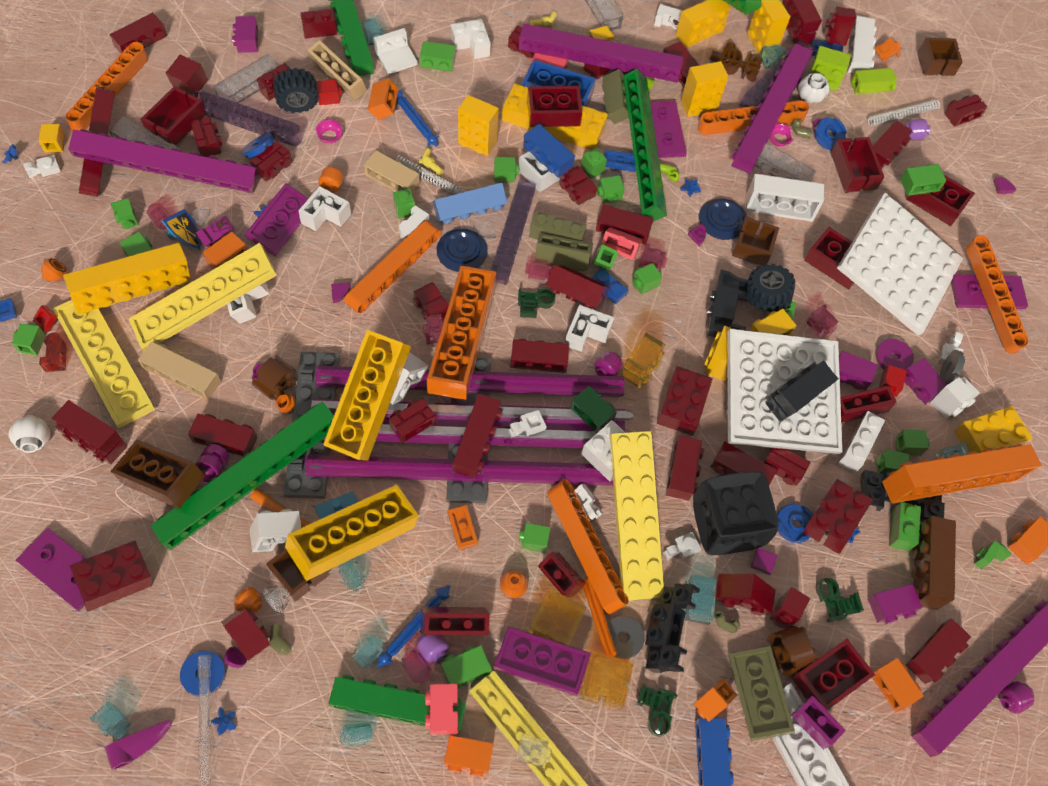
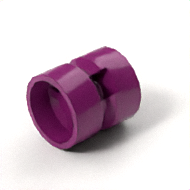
M215 444L208 445L197 459L195 465L205 475L202 481L209 483L211 479L221 474L222 469H224L229 460V454L223 447Z

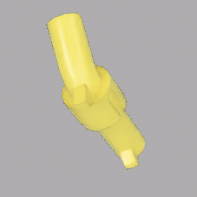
M551 12L550 16L529 20V24L535 26L542 25V27L553 26L557 13Z
M426 148L419 163H423L428 169L435 171L436 175H442L444 170L435 163L433 157H430L431 150Z

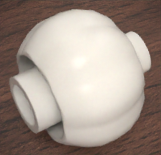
M819 73L806 75L798 85L799 95L807 103H820L830 91L828 80Z
M27 415L17 419L11 425L8 437L17 449L31 453L44 447L51 437V432L44 420L33 415Z

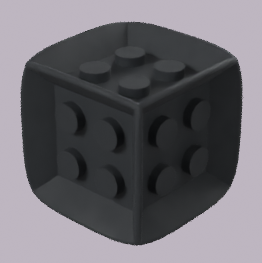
M749 471L712 477L701 482L694 493L693 509L703 548L707 555H725L754 550L767 545L778 532V518L768 482L762 472Z

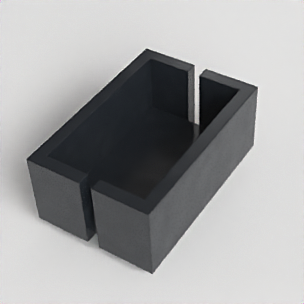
M824 360L819 364L813 362L807 368L797 373L794 378L784 383L781 388L769 395L771 399L765 404L781 422L798 412L838 380V377Z

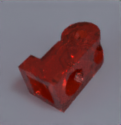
M50 333L44 339L46 355L45 357H40L39 364L45 372L65 371L67 345L62 340L60 334Z

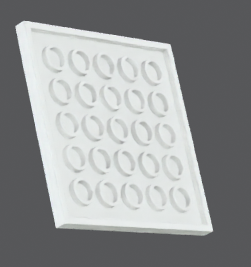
M883 193L877 200L837 269L919 336L925 331L963 258L887 193Z
M729 329L727 331L728 443L834 454L842 453L838 341ZM824 360L838 377V380L798 412L779 422L765 404L771 399L769 395L781 388L784 383L794 378L797 373L807 368L813 362L819 364Z

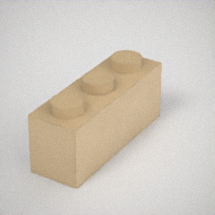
M377 150L364 163L366 176L394 191L410 188L411 193H413L420 185L419 173Z

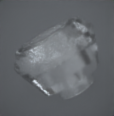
M276 585L264 589L262 596L276 613H282L289 603L288 597L290 594L284 586L279 588Z

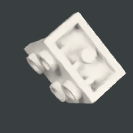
M404 28L374 37L375 52L388 74L418 65L415 56L407 45V32Z

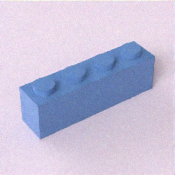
M503 183L432 201L438 222L443 221V224L453 222L455 217H460V220L468 218L470 213L476 212L477 215L487 213L486 209L493 208V211L503 208L504 204L508 203Z

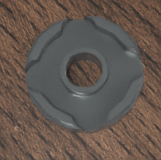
M959 350L952 351L941 368L940 376L947 384L953 382L954 377L959 376L964 367L965 356Z
M617 616L611 619L607 624L617 651L615 657L618 659H630L636 656L643 648L645 641L641 625L635 619L628 616ZM619 633H626L629 636V641L627 643L620 642L618 639Z

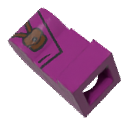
M223 216L206 228L200 229L196 234L205 247H209L218 242L223 236L234 231L235 227L227 216Z

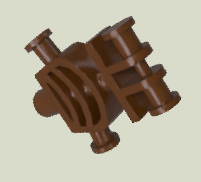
M733 42L726 44L723 53L715 50L712 51L710 60L721 61L727 74H734L741 67L744 68L741 79H744L745 75L748 74L747 79L749 81L756 80V75H758L763 62L760 56H756L751 60L753 54L750 53L748 61L746 63L742 62V52L735 49L736 45Z

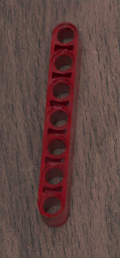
M96 87L89 126L91 133H104L108 135L115 91ZM84 159L79 194L98 197L103 162Z

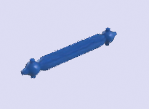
M402 89L398 90L397 100L400 107L424 138L428 139L427 145L437 147V138L439 136L437 134L433 135L432 130L406 97H403L402 93L404 91Z
M450 585L437 588L436 596L430 598L423 607H439L441 600L449 598ZM422 609L391 642L387 651L378 654V668L391 664L392 656L396 655L421 627Z

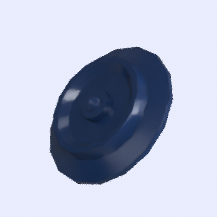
M724 198L706 202L699 213L700 224L703 223L705 226V232L721 240L737 238L743 221L747 217L746 212L739 204Z
M455 229L447 232L440 238L437 244V257L441 264L455 272H459L460 266L478 268L487 257V244L477 232L469 229Z

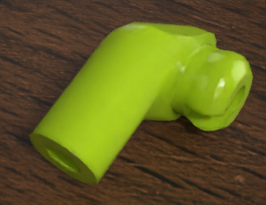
M660 163L661 172L666 173L671 181L679 180L680 174L676 167Z

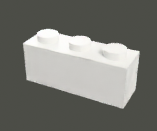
M867 411L860 419L837 465L855 474L863 466L885 420Z

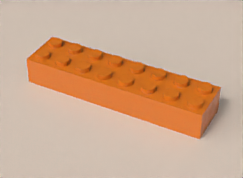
M460 266L427 377V393L467 399L496 288V271Z
M1016 444L1010 448L1003 446L994 451L986 449L980 453L972 451L963 456L955 454L949 458L941 456L932 461L924 459L915 464L906 462L899 466V470L889 473V477L882 481L893 504L1016 482L1041 467L1042 464L1031 444L1024 446Z

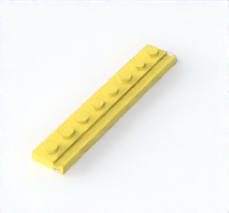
M494 670L469 691L544 786H588Z

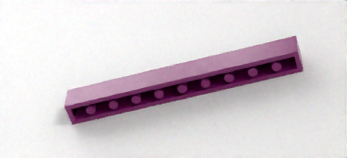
M526 23L523 24L519 37L518 49L614 70L620 69L628 73L638 69L644 76L678 83L683 57Z
M796 43L792 49L788 50L785 56L787 60L783 59L779 68L781 71L777 70L774 76L775 82L771 81L768 88L769 92L764 94L762 99L764 103L759 104L756 110L758 114L753 115L750 121L752 125L747 126L744 132L745 138L741 137L737 146L739 149H735L731 158L734 159L732 167L751 174L800 80L813 50Z
M73 129L68 148L74 157L249 193L254 192L257 179V170L251 164L244 163L241 165L236 164L232 160L222 161L214 156L203 157L195 152L184 153L176 148L169 150L156 144L150 146L142 141L131 142L123 137L112 138L104 133L93 134L85 129H80V131Z
M1043 599L1034 606L1036 611L1022 618L1024 623L1009 631L1011 636L998 642L996 645L998 649L995 652H989L983 658L985 662L981 666L979 664L976 665L969 672L971 676L968 679H962L956 685L958 689L954 693H948L942 699L944 703L940 707L938 705L928 713L930 717L926 721H920L914 727L916 731L911 737L930 757L940 755L1048 644V601Z

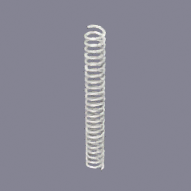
M938 100L870 116L868 124L869 126H874L875 124L886 123V121H894L914 114L917 115L940 108V103Z
M398 155L396 161L399 159V162H402L404 166L416 170L417 173L419 172V177H422V179L428 180V182L451 192V194L455 195L456 191V194L467 192V190H461V187L458 188V185L455 187V184L452 185V182L449 184V181L446 182V179L438 177L435 173L432 174L429 170H423V167L420 168V166L412 163V161L409 162L406 158L403 159V156L400 157Z

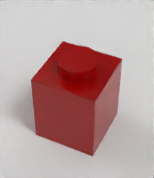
M336 79L316 81L320 105L340 103L339 96H342L341 86H337Z
M888 365L882 372L879 388L890 386L896 398L903 390L907 371Z

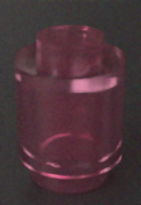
M161 203L151 204L147 209V215L157 228L166 230L167 228L162 223V220L171 215Z
M530 260V264L526 263L525 274H528V278L545 281L550 276L552 265Z
M416 649L410 651L401 659L404 663L402 666L414 683L419 682L422 684L431 677L429 674L432 671L431 667Z

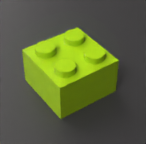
M819 46L809 74L819 73L828 80L829 88L837 91L848 69L851 54Z

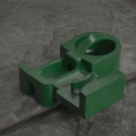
M519 288L518 306H520V317L536 318L537 311H534L535 308H551L555 303V293L547 288L538 289L537 293L521 292V288ZM540 297H551L553 300L543 302Z
M824 578L817 584L816 593L819 596L820 602L824 601L829 618L826 620L827 622L841 621L847 615L864 611L858 592L849 595L850 598L844 599V596L841 597L839 586L834 579ZM822 583L827 584L829 596L823 593L821 589Z
M642 684L636 705L641 707L642 705L649 706V710L655 709L651 712L648 720V730L654 736H664L671 728L672 716L669 713L673 698L676 699L678 695L662 688L657 692ZM658 716L660 718L655 731L651 723L652 719ZM665 720V721H666V729H665V731H664L663 733H660V732H661V729H662L663 721Z

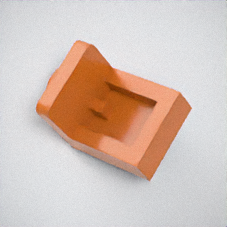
M892 37L874 48L882 62L895 54L897 57L901 56V46Z

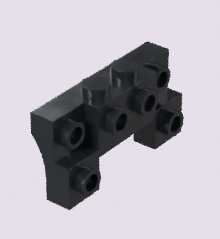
M720 270L716 290H712L709 301H712V306L709 305L706 316H709L707 336L716 337L717 332H722L724 326L746 331L745 326L732 324L734 320L737 299L749 302L746 295L748 280L737 277L730 271Z
M864 470L861 473V493L873 499L871 506H875L876 511H881L884 508L885 501L891 502L882 481L888 478V474L893 471L881 474ZM942 495L904 501V503L921 506L920 521H924L931 516L944 518L945 503L942 502Z
M675 584L674 587H664L659 604H653L645 645L650 647L645 667L649 671L654 673L684 671V667L679 665L680 655L687 654V650L679 646L686 614L682 609L696 608V604L691 602L692 593H699L700 589L695 585Z

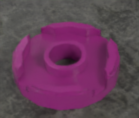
M897 339L885 340L876 350L877 362L883 370L888 365L906 370L914 361V354L911 348L906 343ZM890 354H896L898 360L893 359Z

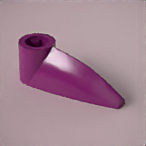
M167 720L105 746L111 770H116L130 764L133 760L150 750L172 726L171 721Z

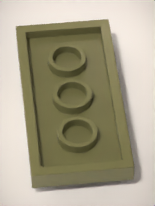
M771 646L729 653L728 657L750 741L794 734V725Z

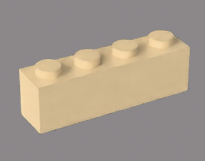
M320 40L307 50L312 61L331 79H336L337 85L341 86L354 101L367 91L363 80Z
M151 342L138 358L143 369L206 400L210 399L221 383L216 370L210 367L205 368L194 359L190 361L180 352L176 351L174 353L163 344L157 345Z

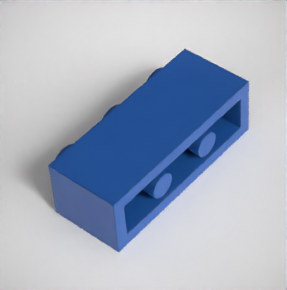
M540 124L524 134L523 146L525 150L533 154L538 162L545 165L550 173L559 178L573 168L575 155Z
M698 718L695 721L699 786L733 785V772L729 768L732 752L731 748H728L727 738L730 737V728L726 724V718H713L710 722L706 718Z

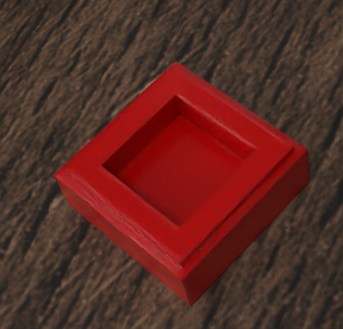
M41 305L33 322L44 332H49L58 316L46 305Z

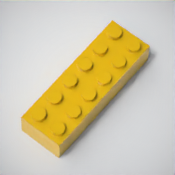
M514 83L502 107V121L531 130L534 127H529L528 87ZM582 105L581 126L543 128L556 139L594 150L598 147L606 128L608 114Z
M180 243L63 275L77 314L88 313L95 309L109 307L119 302H126L136 297L146 296L150 293L164 291L168 288L191 282L187 260Z
M370 330L366 331L324 441V446L358 460L369 459L411 346Z
M396 484L289 533L285 548L305 580L308 581L414 529L419 515Z

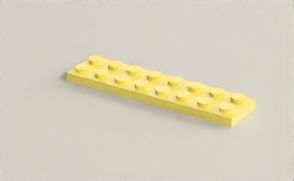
M260 243L129 318L141 349L145 350L151 342L158 345L272 279L277 274L264 247Z
M72 300L53 308L118 429L154 411L155 408L100 310L95 309L88 313L77 314Z
M651 431L610 434L620 576L624 596L626 593L629 601L660 598L664 590L652 434Z

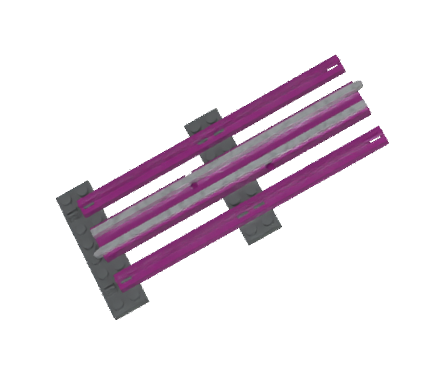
M301 352L292 423L297 417L303 416L314 405L322 401L331 413L335 415L340 400L335 399L337 387L346 386L353 368L339 366V353ZM477 358L467 399L451 397V403L428 404L436 416V423L406 441L407 443L449 444L448 459L369 457L368 460H358L351 456L330 455V448L323 445L325 437L287 465L284 497L325 499L328 477L447 481L446 502L487 503V482L557 484L566 479L575 485L613 486V480L609 481L590 463L488 460V455L484 454L482 460L485 461L482 473L478 472L475 479L453 472V461L478 394L490 397V392L578 395L590 386L593 390H597L601 396L623 397L624 377L490 372L491 358ZM429 370L425 371L420 382L410 385L409 389L427 390ZM608 385H616L619 387H608ZM410 402L389 404L376 442H401L391 429L389 418L393 412L397 410L402 411L407 408ZM501 405L503 414L500 420H496V434L494 437H490L489 443L501 446L583 448L596 433L570 407ZM615 409L617 413L614 422L625 432V421L632 420L634 415L626 412L625 409ZM539 410L546 425V430L529 436L523 431L521 434L511 438L508 431L511 429L510 424L520 422L521 415Z

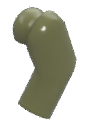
M795 118L793 123H791V128L795 134L810 139L813 131L802 128V120Z
M717 610L714 612L713 616L719 628L730 633L737 632V629L740 627L738 620L735 621V618H732L728 621L723 611Z
M273 624L270 630V646L280 654H289L292 646L281 637L282 626Z

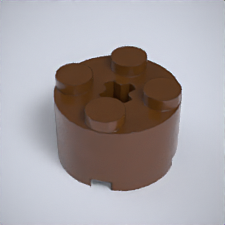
M275 355L276 359L269 358L258 369L256 373L259 375L257 380L254 378L252 380V386L270 400L275 401L280 395L284 394L283 391L287 387L291 388L297 382L295 377L296 369L278 355Z
M791 626L772 633L767 638V641L770 640L777 670L782 669L784 671L782 674L785 676L805 669L818 657L816 650L811 646L808 633L804 627Z

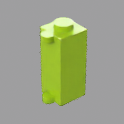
M892 68L855 71L850 83L855 94L888 92L896 89L897 77Z

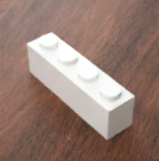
M856 16L851 31L849 50L851 57L848 73L855 74V71L872 70L874 66L872 58L875 54L873 47L876 42L874 35L877 30L875 19Z

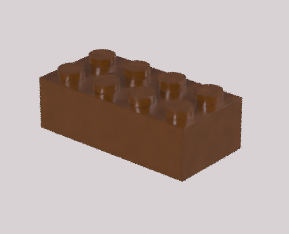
M136 440L110 471L123 485L178 509L182 507L205 477L192 461L140 440Z
M931 516L920 525L919 544L912 551L914 567L912 568L911 576L914 578L913 586L922 607L938 610L955 600V520Z

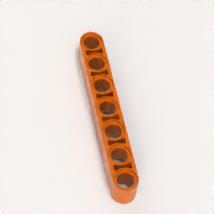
M131 43L66 113L65 118L72 131L73 129L79 131L80 129L86 130L90 126L96 87L115 91V98L145 65L148 58L141 43Z
M805 101L788 102L777 123L788 125L793 123L795 118L803 122L810 108L809 104ZM758 106L705 112L701 115L698 131L703 135L746 130L748 125H752L750 121L753 115L758 114L756 112Z
M423 221L347 293L344 303L357 313H362L439 239L441 230L429 221Z
M978 235L966 246V252L1003 347L1008 353L1014 354L1027 346L1028 337L990 241L986 236Z
M563 479L548 490L549 499L606 613L613 614L629 603L626 593L624 596L623 586L573 486L568 480Z

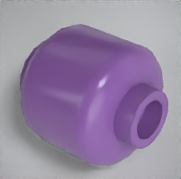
M911 119L905 125L913 130L910 135L913 141H923L926 135L930 134L931 125H927L926 119Z
M422 634L418 638L417 651L427 663H441L447 657L446 653L449 645L442 635Z

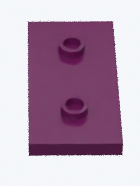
M676 101L650 102L659 158L686 157L687 151Z
M285 183L245 233V237L255 244L260 243L267 252L276 257L300 226L301 220L298 210L309 198Z
M953 275L951 285L956 308H988L976 275ZM1003 276L1016 309H1026L1028 302L1021 276Z
M47 528L16 561L78 612L84 607L72 576L70 565L86 558Z
M508 626L494 669L578 696L591 653Z

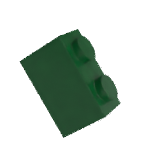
M590 386L572 399L570 407L596 434L611 420L614 421L617 413L611 403H607L601 397V394Z

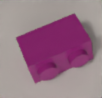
M235 16V24H233L235 36H232L233 45L237 47L238 53L258 52V25L256 17Z
M841 351L839 354L840 382L866 391L873 382L878 364Z
M925 358L906 369L907 373L904 383L913 390L917 398L925 405L932 401L948 385Z
M913 584L880 592L868 599L877 623L885 621L886 624L898 621V617L902 616L905 619L917 616L916 612L923 608Z
M814 696L804 700L791 714L796 722L822 749L831 747L846 731Z

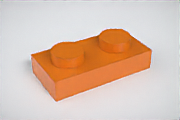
M467 505L447 510L458 550L478 545Z

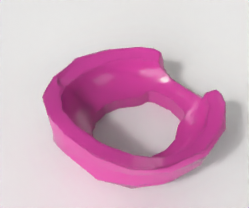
M324 120L316 126V132L322 142L335 143L342 136V127L335 120ZM329 130L336 133V137L330 140L323 139L321 136Z
M777 123L769 137L771 143L779 147L790 144L793 141L790 134L791 128ZM775 134H782L787 137V140L780 143L773 136Z

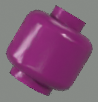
M604 352L595 361V371L598 376H615L622 369L620 356L615 352Z
M1019 681L1008 684L999 694L1001 705L1014 714H1020L1034 704L1033 690L1027 684Z

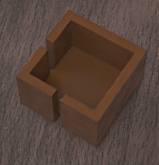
M956 38L924 39L918 51L924 75L938 76L940 73L941 76H955L963 63L960 51H958L959 47Z
M745 217L732 256L761 266L767 264L772 255L780 227L764 223L759 235H756L761 221Z
M286 548L266 563L271 573L295 602L311 590L309 587L311 584L315 587L329 576L328 571L306 581Z

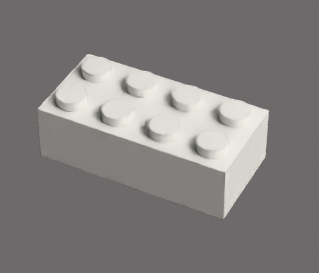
M754 174L746 194L745 211L813 222L824 201V184Z

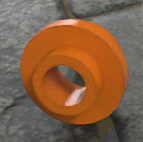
M290 394L280 395L276 400V406L280 412L289 413L295 406V399Z

